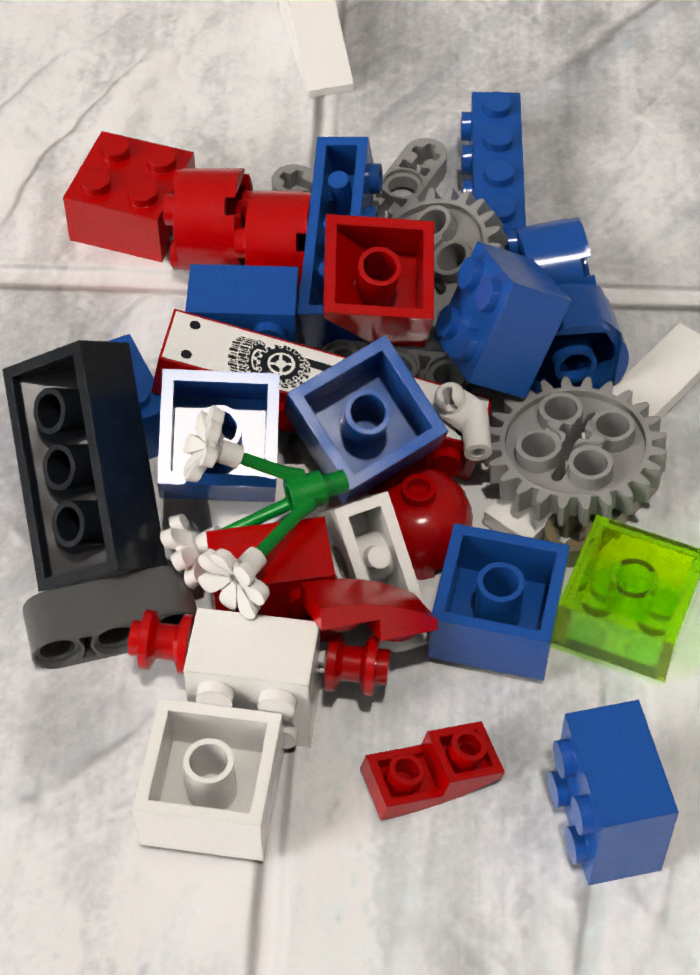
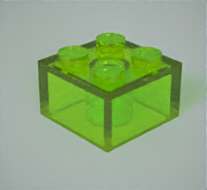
M596 515L559 602L552 643L665 682L700 588V548Z

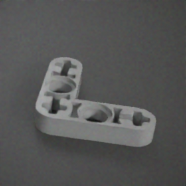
M419 138L411 141L383 175L382 193L373 194L372 206H377L380 217H385V210L388 211V218L393 217L391 209L393 203H396L402 209L408 207L409 196L400 197L390 192L394 188L407 187L414 190V194L420 202L425 201L429 188L436 190L447 172L448 154L446 147L441 142L430 138ZM298 164L282 166L272 176V190H306L311 192L314 170ZM417 164L422 165L420 173L417 172Z

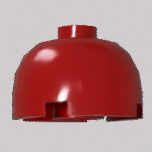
M411 465L372 488L367 496L388 491L417 580L434 578L435 571L443 569L454 523L472 526L473 514L465 491L447 473L431 466Z

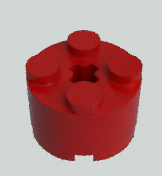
M183 168L182 170L175 171L174 194H166L163 201L165 225L173 226L174 239L170 246V262L174 270L190 271V264H245V258H236L234 234L236 227H245L241 206L243 191L253 190L250 175L244 174L246 169Z
M306 190L243 191L241 206L245 227H236L234 250L236 258H245L244 265L298 267L300 294L311 192Z

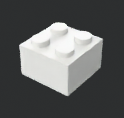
M159 698L132 809L139 844L263 861L284 754L282 713Z

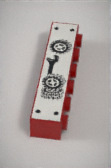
M174 309L158 358L151 392L161 395L162 369L280 373L278 429L285 432H296L283 411L287 392L347 357ZM413 376L437 412L434 395L437 388L442 384ZM469 392L485 404L489 416L492 398ZM441 418L448 429L442 444L437 450L412 465L431 466L447 473L450 477L469 480L478 461H472L465 457L462 433Z

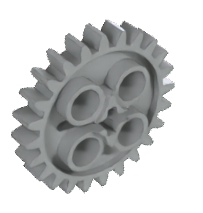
M448 187L442 198L434 188H429L425 201L421 202L412 193L409 196L408 207L402 209L396 203L391 205L393 214L391 218L434 221V270L442 279L446 291L441 295V292L434 283V321L431 330H436L439 313L445 306L449 305L458 285L459 269L463 261L471 256L477 241L504 249V246L508 244L507 235L502 230L504 227L503 223L496 213L490 209L483 198L476 200L468 190L459 197L453 187Z
M568 376L562 378L561 388L555 389L546 380H542L540 393L535 394L529 390L526 398H521V402L506 398L504 400V413L493 412L492 427H490L492 454L485 459V467H489V481L491 484H499L500 497L502 499L515 496L516 511L520 512L531 505L535 506L537 521H541L552 512L557 514L559 526H564L570 515L577 516L583 527H588L591 514H598L604 522L611 523L613 508H617L622 513L630 515L632 514L633 499L638 502L647 503L649 501L650 488H659L661 472H665L667 457V434L660 432L661 419L659 416L648 417L649 403L647 401L632 405L633 391L627 390L618 396L612 394L613 382L610 381L598 390L592 388L591 377H586L580 387H573L571 380ZM584 427H585V439L582 438V432H583ZM568 461L567 471L565 473V462Z

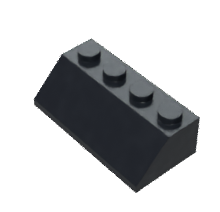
M78 340L2 369L38 591H49L167 565L164 546L160 539L161 527L129 343Z

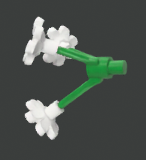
M212 405L208 413L201 410L197 416L195 428L198 436L189 434L186 438L183 453L191 454V456L187 459L184 466V481L198 482L207 468H213L216 462L235 469L242 465L283 479L285 498L223 528L216 525L203 532H200V529L193 521L189 522L184 514L171 516L168 520L170 529L162 530L160 532V539L164 547L176 550L171 555V562L178 572L185 570L184 581L189 588L194 589L200 585L208 593L221 590L219 600L226 608L234 611L238 607L242 616L247 619H253L260 610V605L265 603L270 594L268 586L256 578V574L267 564L266 556L303 518L317 509V507L329 504L330 497L349 492V483L343 469L324 475L319 470L305 473L304 469L284 466L245 453L244 446L224 439L222 424L225 411ZM291 510L256 548L249 547L238 559L226 549L219 548L215 551L207 548L206 531L259 525Z

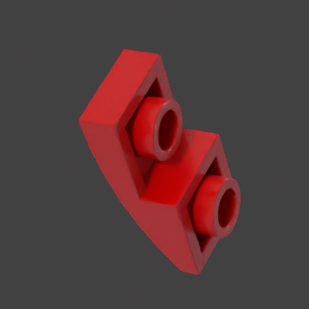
M344 578L300 582L301 605L321 631H348L354 629L360 623H366L380 641L403 642L414 638L416 634L438 630V619L414 593L400 587L370 580Z
M482 721L427 731L421 745L365 755L360 767L381 820L410 814L459 798L501 779L505 773Z

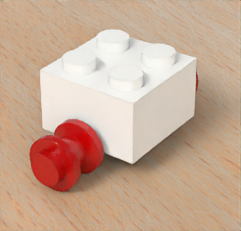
M197 608L196 615L184 614L179 624L176 625L161 623L157 610L146 609L142 620L132 621L128 637L129 656H137L139 669L150 670L156 659L174 661L177 673L184 674L188 702L282 713L284 749L292 748L293 746L311 748L321 689V673H325V691L335 692L341 681L360 683L364 696L370 697L374 696L376 685L387 686L391 650L381 649L380 640L376 636L371 635L364 646L345 644L342 632L331 631L328 649L320 648V628L314 621L257 614L253 619H247L240 612Z

